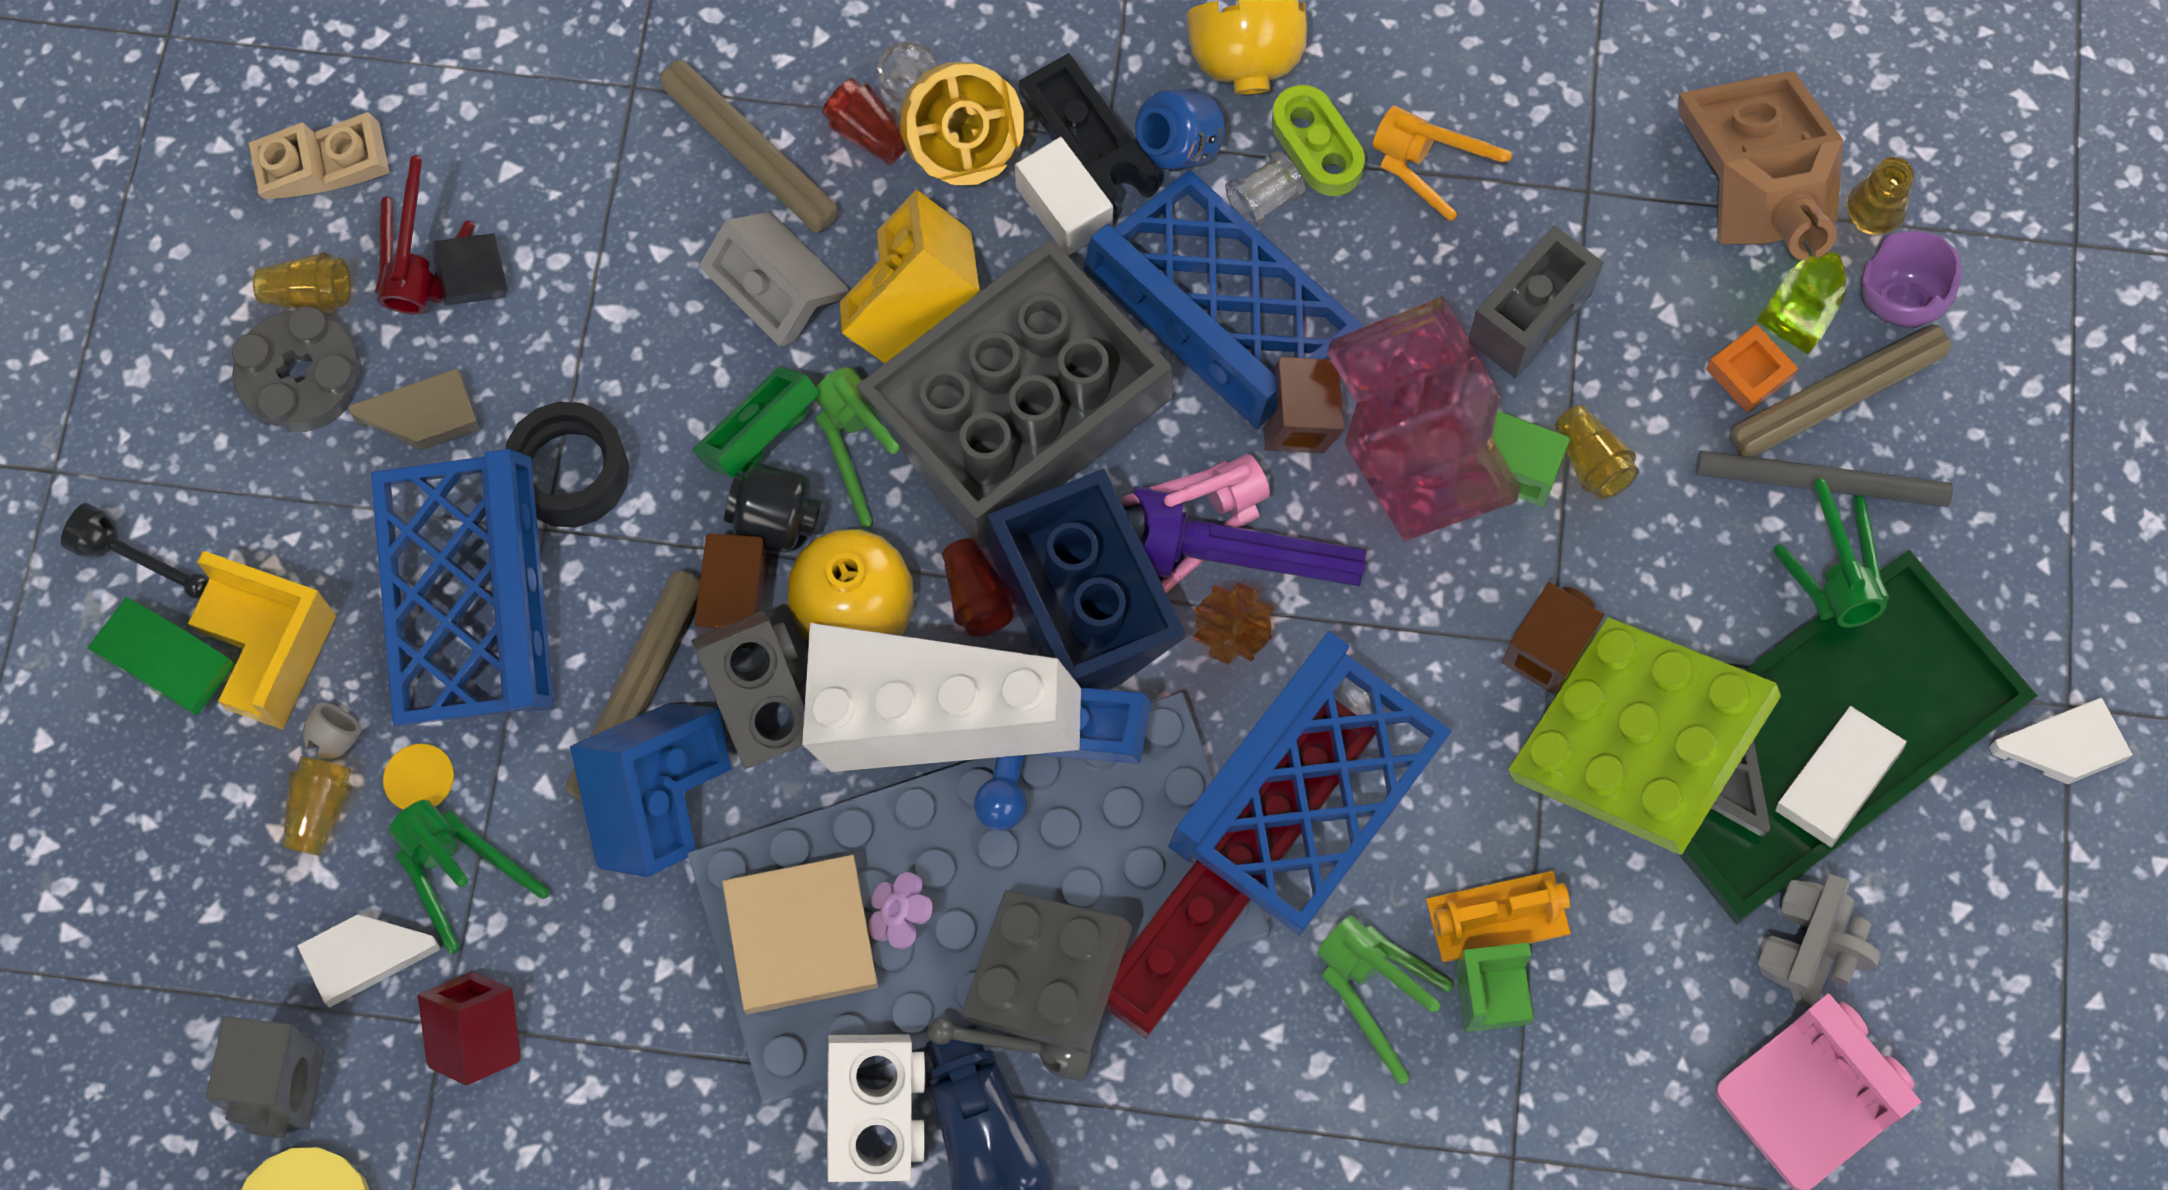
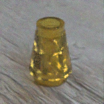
M1899 157L1884 159L1850 192L1847 201L1848 211L1853 223L1861 231L1872 235H1880L1896 230L1906 220L1912 181L1914 179L1913 168L1906 160Z
M327 252L257 268L253 276V291L256 300L260 304H271L296 309L310 306L319 309L322 313H332L336 307L346 306L351 297L352 283L347 263L343 258H332Z
M1585 405L1575 406L1558 418L1555 423V429L1558 433L1570 438L1566 452L1584 491L1593 492L1597 499L1604 500L1623 492L1635 481L1639 474V469L1634 463L1636 460L1635 452L1594 414L1590 413Z
M300 756L296 771H289L283 848L321 856L323 846L326 844L353 789V786L348 785L352 769Z

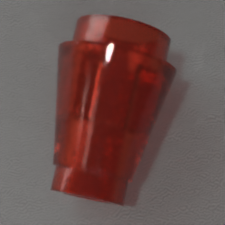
M850 78L842 83L826 101L822 114L830 121L829 129L876 158L881 159L887 165L893 164L907 150L900 134L899 122L869 83L861 85L856 79Z
M961 539L949 544L943 550L941 556L945 563L944 568L954 621L959 626L964 627L966 633L971 636H986L1001 630L1013 618L1014 613L1011 607L1014 602V596L982 550L979 549L974 539Z

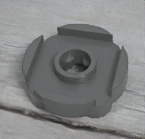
M310 306L300 307L295 311H286L268 317L251 329L248 334L237 339L232 348V358L234 360L233 383L245 407L259 422L270 426V423L274 426L286 427L289 432L313 431L336 420L347 410L353 399L350 394L356 385V379L358 378L360 381L362 365L360 356L348 333L336 321L325 317L319 309ZM296 360L301 362L311 361L312 364L305 368L307 378L303 381L296 383L291 376L282 378L283 372L291 362Z

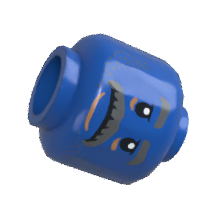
M1194 88L1159 91L1148 97L1138 111L1135 122L1136 140L1152 163L1162 169L1201 166L1213 159L1222 146L1225 135L1224 117L1218 103L1210 94Z

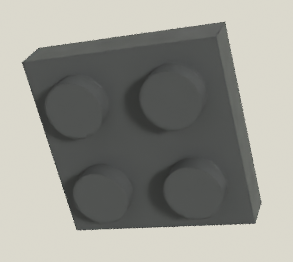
M1005 890L961 1016L971 1024L1090 1054L1133 926L1123 917Z

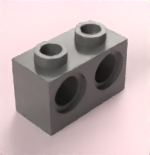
M760 611L691 640L744 770L803 746L806 682L795 685L787 662L798 657L783 622L771 626L764 611ZM754 642L765 648L764 660L754 671L740 672L731 667L732 653L739 645ZM771 702L785 704L789 708V715L782 727L773 731H766L755 725L756 714L762 706Z

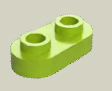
M1295 85L1281 92L1273 105L1272 129L1276 138L1308 185L1318 193L1327 196H1340L1352 191L1362 178L1365 154L1361 144L1324 92L1309 85ZM1302 118L1308 120L1311 125L1306 128H1299L1292 121ZM1334 164L1343 171L1339 174H1330L1323 167Z

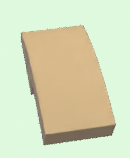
M369 112L313 132L302 122L249 142L258 195L263 199L288 198L326 192L362 183L390 173L379 121Z

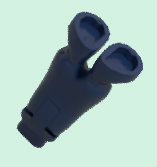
M976 1026L965 1027L968 1029L977 1030ZM931 1040L927 1042L926 1047L934 1068L927 1075L932 1085L934 1104L947 1153L952 1190H1051L1053 1184L1051 1170L1021 1116L1008 1083L996 1063L994 1052L984 1050L981 1044L951 1040L943 1045L935 1044Z

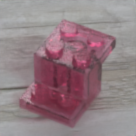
M1443 296L1331 340L1327 354L1357 402L1344 444L1403 541L1517 502L1520 486L1491 438L1501 397Z

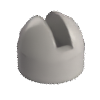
M318 703L305 721L302 730L304 745L307 749H311L316 745L319 746L317 757L321 759H335L342 756L352 747L361 733V726L345 710L333 704Z

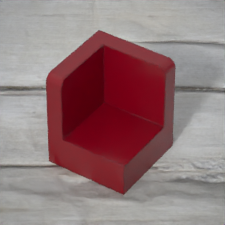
M472 971L417 994L426 1063L430 1069L467 1086L519 1062L521 1054L513 989Z

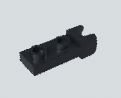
M1070 53L1019 80V93L1053 141L1059 137L1063 138L1111 202L1113 218L1117 215V207L1114 204L1117 198L1116 185L1122 183L1130 184L1146 198L1154 195L1158 187V175L1154 164L1137 140L1130 138Z

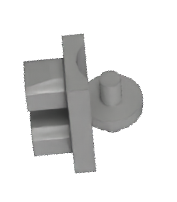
M1829 874L1825 886L1791 880L1782 901L1780 911L1782 918L1785 921L1807 927L1808 930L1802 945L1771 935L1767 939L1760 956L1759 968L1762 976L1783 987L1790 988L1795 1004L1811 1008L1818 1002L1833 960H1836L1830 979L1846 986L1849 985L1855 968L1872 971L1876 970L1882 954L1877 948L1866 942L1872 926L1869 921L1853 917L1847 934L1844 933L1855 906L1854 899L1846 894L1850 886L1849 879Z

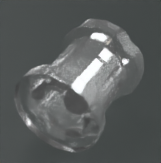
M1277 150L1266 156L1265 165L1243 180L1234 178L1225 184L1226 196L1232 208L1255 228L1265 222L1264 216L1288 199L1294 202L1299 200L1306 193L1302 177L1294 164L1286 155Z

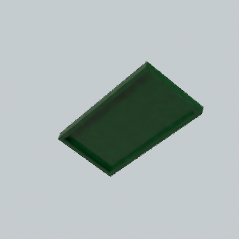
M1910 549L1880 570L1881 579L1889 595V600L1886 602L1887 608L1878 618L1858 627L1847 628L1841 627L1834 616L1827 620H1821L1820 616H1818L1745 669L1747 672L1775 682L1781 694L1779 701L1754 739L1770 831L1765 836H1759L1715 810L1710 809L1683 854L1679 855L1736 925L1787 888L1791 880L1800 878L2031 704L2038 696ZM1851 706L1907 742L1899 757L1831 848L1776 812V808L1783 795Z

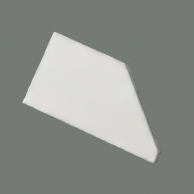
M2102 697L1999 738L1989 746L1994 756L2004 760L2009 757L2042 770L2043 775L2065 784H2071L2125 762L2133 755Z
M359 914L297 945L323 1002L328 1007L346 1000L441 950L437 940L432 935Z

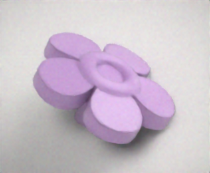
M903 872L896 878L894 885L885 881L877 886L873 892L871 902L873 907L881 911L875 912L868 923L869 933L874 940L882 942L888 940L891 946L898 949H906L914 943L916 929L912 923H926L931 917L933 907L929 897L919 894L923 883L918 875Z

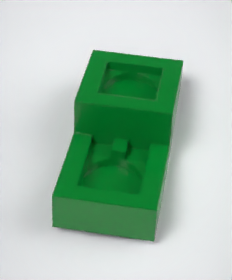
M125 597L87 647L102 661L139 680L157 695L195 716H198L236 665L228 657L192 634L128 597Z

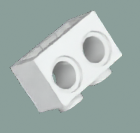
M909 1034L828 1035V1182L911 1181V1162H924V1120H911V1093H924L925 1060L924 1052H912V1042ZM883 1056L895 1065L894 1078L886 1087L872 1090L864 1087L857 1080V1069L868 1057ZM882 1125L893 1132L895 1142L887 1154L872 1158L865 1156L858 1150L856 1146L857 1137L866 1127Z

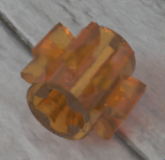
M1240 582L1236 583L1232 592L1214 585L1212 586V594L1205 597L1200 605L1195 607L1198 631L1193 635L1195 641L1210 647V657L1229 665L1235 655L1251 662L1254 660L1255 653L1259 652L1268 640L1272 638L1269 615L1274 611L1273 606L1257 600L1258 590Z

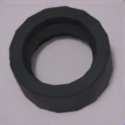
M558 401L536 408L520 420L506 441L505 449H512L531 457L532 461L538 449L551 439L567 434L585 435L597 443L601 448L604 458L603 469L598 478L583 491L567 496L549 495L542 492L534 483L537 519L550 526L576 528L598 521L617 505L627 488L629 462L617 428L601 411L583 403Z

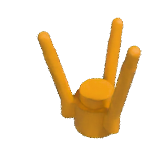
M1393 105L1382 119L1373 140V149L1385 154L1380 167L1402 179L1448 221L1456 219V211L1406 166L1410 161L1416 164L1422 163L1430 151L1434 140L1499 162H1508L1512 159V153L1509 150L1430 124L1428 121Z

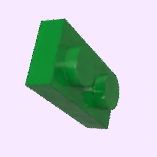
M779 366L710 431L692 451L706 468L733 478L736 473H743L751 466L757 464L763 456V448L781 431L789 430L797 425L805 417L808 410L807 406L820 392L807 375Z

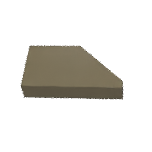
M458 368L348 406L350 414L356 423L365 427L369 425L397 437L400 442L419 450L480 430L463 377Z

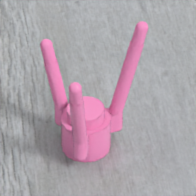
M1248 453L1229 463L1223 461L1205 471L1148 487L1152 490L1171 493L1164 498L1165 505L1169 507L1207 494L1212 506L1219 514L1222 515L1228 511L1232 513L1233 516L1223 525L1238 528L1260 518L1255 504L1270 497L1266 476L1258 462ZM1133 493L1122 498V504L1125 507L1140 504L1138 498ZM1186 557L1172 570L1169 578H1164L1160 581L1165 592L1167 593L1180 580H1183L1204 560Z

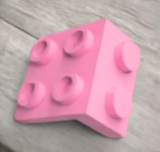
M1829 993L1809 1008L1793 1024L1722 1079L1715 1089L1718 1101L1793 1190H1811L1882 1131L1903 1118L1921 1103V1100L1912 1091L1915 1085L1907 1070L1890 1056L1883 1057L1866 1037L1868 1035V1028L1860 1015L1844 1002L1838 1004Z

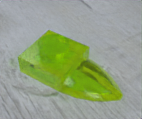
M1827 252L1819 258L1815 259L1811 255L1808 257V260L1798 262L1777 287L1756 321L1774 332L1781 339L1788 341L1809 355L1841 307L1846 293V274L1840 255L1836 252Z

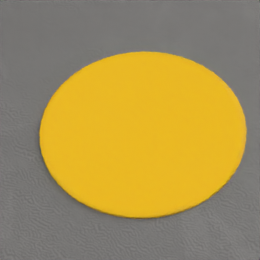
M413 744L399 750L391 757L383 774V787L387 797L395 806L403 810L420 800H429L436 807L447 797L454 781V770L448 756L439 748L429 744Z

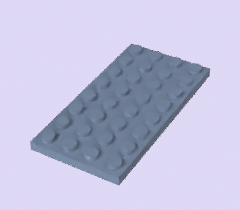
M1180 692L1152 701L1140 764L1024 755L1018 785L1026 797V812L1022 820L1015 827L1008 830L997 831L986 827L979 821L974 810V798L978 789L993 777L997 758L995 757L974 759L688 852L689 862L764 1106L828 1085V1035L909 1034L912 1042V1052H927L926 1043L930 1041L928 1026L936 1018H946L956 1027L976 1026L977 1030L987 1032L993 1030L971 1024L961 1016V1012L1005 890L1125 918L1133 926L1124 951L1125 954L1197 860L1193 857L1188 862L1168 847L1178 824L1214 779L1183 693ZM854 855L868 928L871 916L875 912L881 911L873 907L871 902L873 892L881 882L886 881L894 885L896 878L903 872H910L921 878L923 884L919 894L929 897L933 907L931 917L926 923H912L916 929L914 943L906 949H898L891 946L888 940L884 942L874 940L869 933L878 982L877 989L748 1015L745 1014L722 884L723 880ZM1251 900L1210 956L1269 937L1270 929L1262 908ZM883 1056L868 1057L859 1065L856 1075L891 1064L892 1062Z

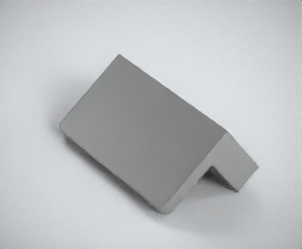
M770 212L725 220L699 265L779 347L796 341L817 306L841 301L849 291V288Z

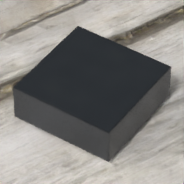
M495 233L434 241L432 251L445 305L506 297L508 288Z

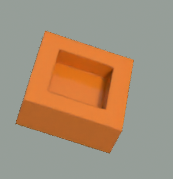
M1757 324L1711 358L1706 368L1747 414L1790 382L1799 369Z

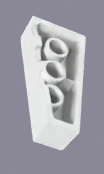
M810 623L802 745L831 772L1080 750L1081 688L1057 658Z

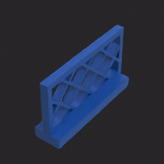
M1190 169L1115 228L1107 223L1090 237L1083 270L1256 429L1260 428L1272 417L1278 405L1276 376L1261 363V350L1294 352L1295 358H1304V353H1312L1307 358L1332 360L1362 333L1364 325ZM1188 194L1205 209L1206 221L1172 219V205ZM1163 213V218H1157ZM1138 232L1163 234L1164 254L1140 253L1127 240ZM1173 235L1206 237V257L1173 255ZM1215 238L1238 239L1248 248L1249 260L1216 258ZM1173 271L1207 273V294L1184 293L1173 283ZM1216 274L1249 276L1250 297L1217 295ZM1259 277L1282 278L1292 287V300L1260 298ZM1217 310L1250 312L1251 334L1228 333L1217 323ZM1260 313L1293 315V337L1261 335ZM1303 316L1325 317L1339 332L1330 339L1305 338Z
M512 449L485 452L483 457L371 472L393 726H407L519 711L535 712L555 709L531 457ZM482 473L484 497L471 514L467 515L446 496L462 475ZM443 478L436 488L426 481ZM414 482L429 497L410 522L406 523L393 511L391 485ZM439 505H442L463 523L442 551L419 533L420 529ZM485 516L487 530L480 525ZM395 526L402 531L397 538ZM473 532L488 543L490 557L488 563L475 579L452 560ZM412 540L435 558L414 587L399 575L398 558ZM445 567L469 586L448 614L424 596ZM491 579L493 593L485 588ZM400 589L407 594L402 602ZM478 595L494 607L496 623L482 642L457 623ZM417 604L441 622L420 650L405 638L403 625L404 620ZM451 631L475 650L454 678L430 659ZM496 643L498 644L499 657L491 651ZM406 653L413 658L412 661L408 664V666ZM484 659L500 671L502 699L480 701L463 687ZM424 667L447 687L430 708L411 710L409 684ZM456 695L466 702L465 704L449 705Z
M1330 631L1326 633L1176 827L1168 845L1171 850L1188 862L1193 857L1299 936L1452 732L1450 728L1346 653L1350 645ZM1345 678L1368 693L1372 714L1338 717L1334 692ZM1382 704L1392 712H1383ZM1325 705L1327 719L1314 720ZM1409 723L1430 739L1419 753L1392 756L1386 725ZM1374 726L1380 758L1346 761L1341 730ZM1330 731L1335 763L1301 766L1297 740L1301 735ZM1288 753L1290 768L1276 769ZM1408 767L1397 782L1394 768ZM1383 770L1387 797L1382 803L1355 806L1349 773ZM1338 775L1343 807L1309 811L1303 779ZM1292 780L1298 812L1263 816L1259 790L1264 783ZM1250 803L1252 817L1238 819ZM1372 816L1360 832L1357 818ZM1346 819L1350 846L1346 852L1317 856L1311 823ZM1300 824L1306 857L1271 861L1265 828ZM1255 830L1260 863L1235 865L1215 850V847L1227 832ZM1334 866L1322 882L1319 868ZM1308 869L1313 896L1301 912L1277 896L1273 873ZM1262 874L1264 886L1251 876Z

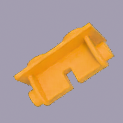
M1554 871L1426 898L1425 900L1442 963L1458 960L1462 951L1466 949L1519 943L1531 944L1571 934L1565 914V909L1570 908L1569 894L1564 883L1557 884Z

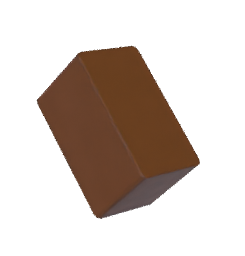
M707 534L694 622L699 636L763 611L769 559L762 538ZM747 642L739 645L737 648L755 649L759 644Z

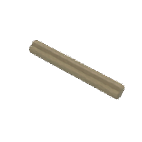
M675 60L662 71L660 80L663 89L813 232L821 233L835 222L838 217L836 204L685 61Z
M1930 324L1738 423L1733 427L1729 435L1731 444L1739 455L1754 457L1945 358L1948 351L1952 348L1950 339L1945 335L1942 327Z
M679 570L671 573L590 737L644 714L697 607L700 579ZM574 768L566 783V790L570 796L582 802Z

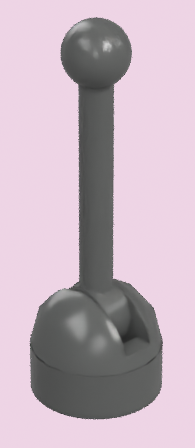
M943 1017L934 1019L928 1026V1036L935 1044L943 1045L951 1040L1036 1053L1039 1054L1043 1066L1050 1073L1063 1079L1083 1081L1088 1070L1091 1051L1090 1054L1029 1038L953 1026L950 1020Z

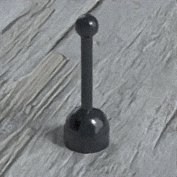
M83 503L74 510L62 531L61 546L79 556L91 559L101 557L111 550L183 586L186 594L191 598L200 599L209 581L202 574L188 575L118 540V530L115 521L105 511L89 503Z

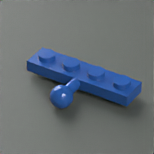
M1081 688L1080 750L1030 755L1140 764L1152 702L1145 693ZM1024 755L997 757L992 779L985 782L975 795L974 810L976 816L983 825L992 830L1003 831L1011 829L1025 815L1027 801L1023 790L1018 785Z

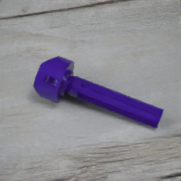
M1140 486L1133 488L1132 493L1138 498L1144 512V531L1140 541L1157 576L1169 578L1173 563L1178 562L1180 554L1193 559L1353 586H1360L1361 578L1364 575L1366 562H1364L1366 549L1197 520L1186 521L1187 514L1182 512L1183 503L1173 507L1165 505L1164 498L1171 493Z

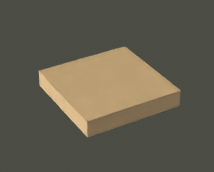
M854 855L722 881L743 1010L746 1015L878 988Z

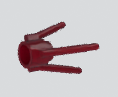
M413 155L409 161L397 248L394 255L393 201L388 196L381 199L379 275L375 293L378 294L377 301L381 306L398 313L411 315L425 313L428 301L441 303L443 298L437 271L433 276L429 271L430 262L421 256L410 253L422 167V158L419 155ZM470 220L465 221L455 238L471 236L475 227L474 223Z

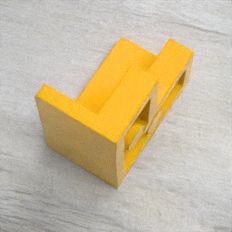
M917 189L877 230L879 261L840 301L842 334L884 364L980 291L971 231Z
M202 551L197 564L210 579L188 625L199 634L243 649L218 702L226 710L283 730L337 616L318 590Z

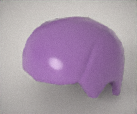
M1919 230L1892 233L1886 236L1875 257L1872 260H1867L1864 267L1861 286L1863 287L1862 297L1866 306L1885 322L1909 328H1917L1940 319L1954 303L1960 286L1962 266L1958 250L1941 236Z

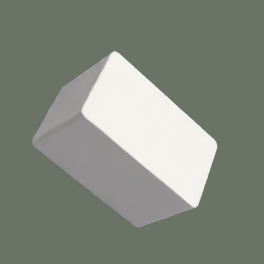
M1062 137L1015 164V180L1018 192L1067 256L1087 245L1090 237L1107 223L1113 227V206Z

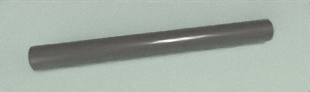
M1702 450L1699 451L1696 462V475L1809 490H1815V480L1823 478L1826 480L1832 493L1949 507L1953 493L1951 482Z

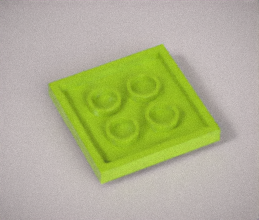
M1607 617L1508 771L1515 783L1682 855L1779 701L1781 694L1777 684L1773 681Z

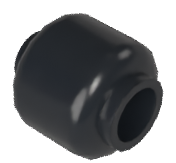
M755 464L747 470L745 475L735 474L727 499L724 522L733 524L732 530L734 535L760 537L763 540L765 549L787 553L797 545L800 535L812 538L819 516L821 501L810 498L811 484L807 476L765 464Z

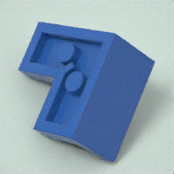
M673 703L664 704L570 746L598 868L649 877L688 858L687 853L696 850L684 792L732 770L718 708Z

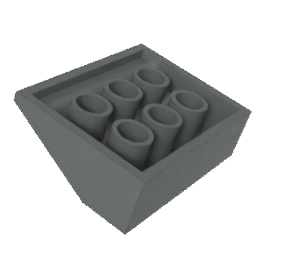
M1050 239L857 384L856 388L872 412L898 443L901 451L938 501L981 548L986 542L988 514L1061 486L1172 399V366L1060 247Z

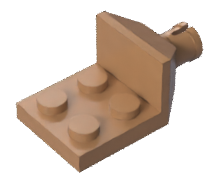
M1795 71L1679 93L1678 114L1719 176L1717 239L1720 244H1766L1785 240L1787 248L1795 258L1808 260L1809 252L1802 243L1805 242L1811 249L1815 259L1825 255L1833 247L1837 239V229L1834 223L1838 219L1843 138Z

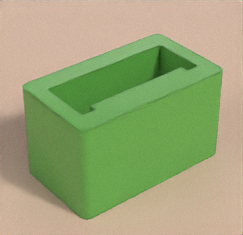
M1478 405L1458 455L1454 474L1544 507L1569 445L1570 438L1487 406Z

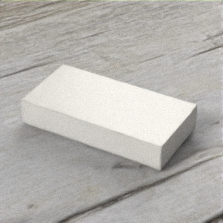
M1850 706L1778 802L1776 812L1832 848L1899 757L1907 741Z

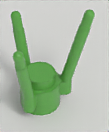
M844 367L830 373L817 385L816 388L820 394L815 400L823 411L815 420L828 438L862 527L868 528L872 525V518L839 430L844 428L847 433H855L867 427L890 454H896L899 451V445L858 393L856 385L863 381L859 374L852 367Z
M1350 915L1333 929L1317 951V955L1329 965L1321 977L1339 993L1396 1081L1401 1085H1405L1409 1081L1408 1073L1349 981L1353 978L1359 985H1363L1378 971L1432 1013L1439 1010L1440 1003L1426 992L1423 987L1387 960V957L1442 991H1451L1453 983L1429 965L1388 941L1372 925L1366 928L1353 915Z

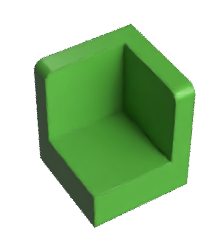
M1529 943L1466 949L1462 951L1454 970L1464 1032L1531 1025L1534 1017L1525 969L1532 957Z

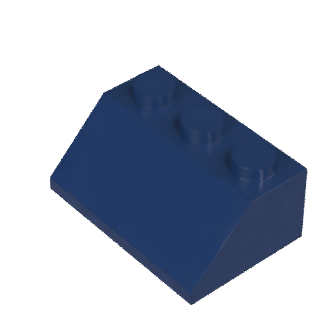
M1105 468L987 515L985 544L1038 656L1057 658L1080 688L1109 690L1121 685L1185 638L1186 632Z

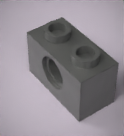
M1554 225L1476 310L1467 342L1516 379L1592 295L1603 261Z
M223 1016L205 1099L226 1111V1121L245 1125L244 1132L271 1138H285L287 1128L309 1130L325 1050L292 1024Z

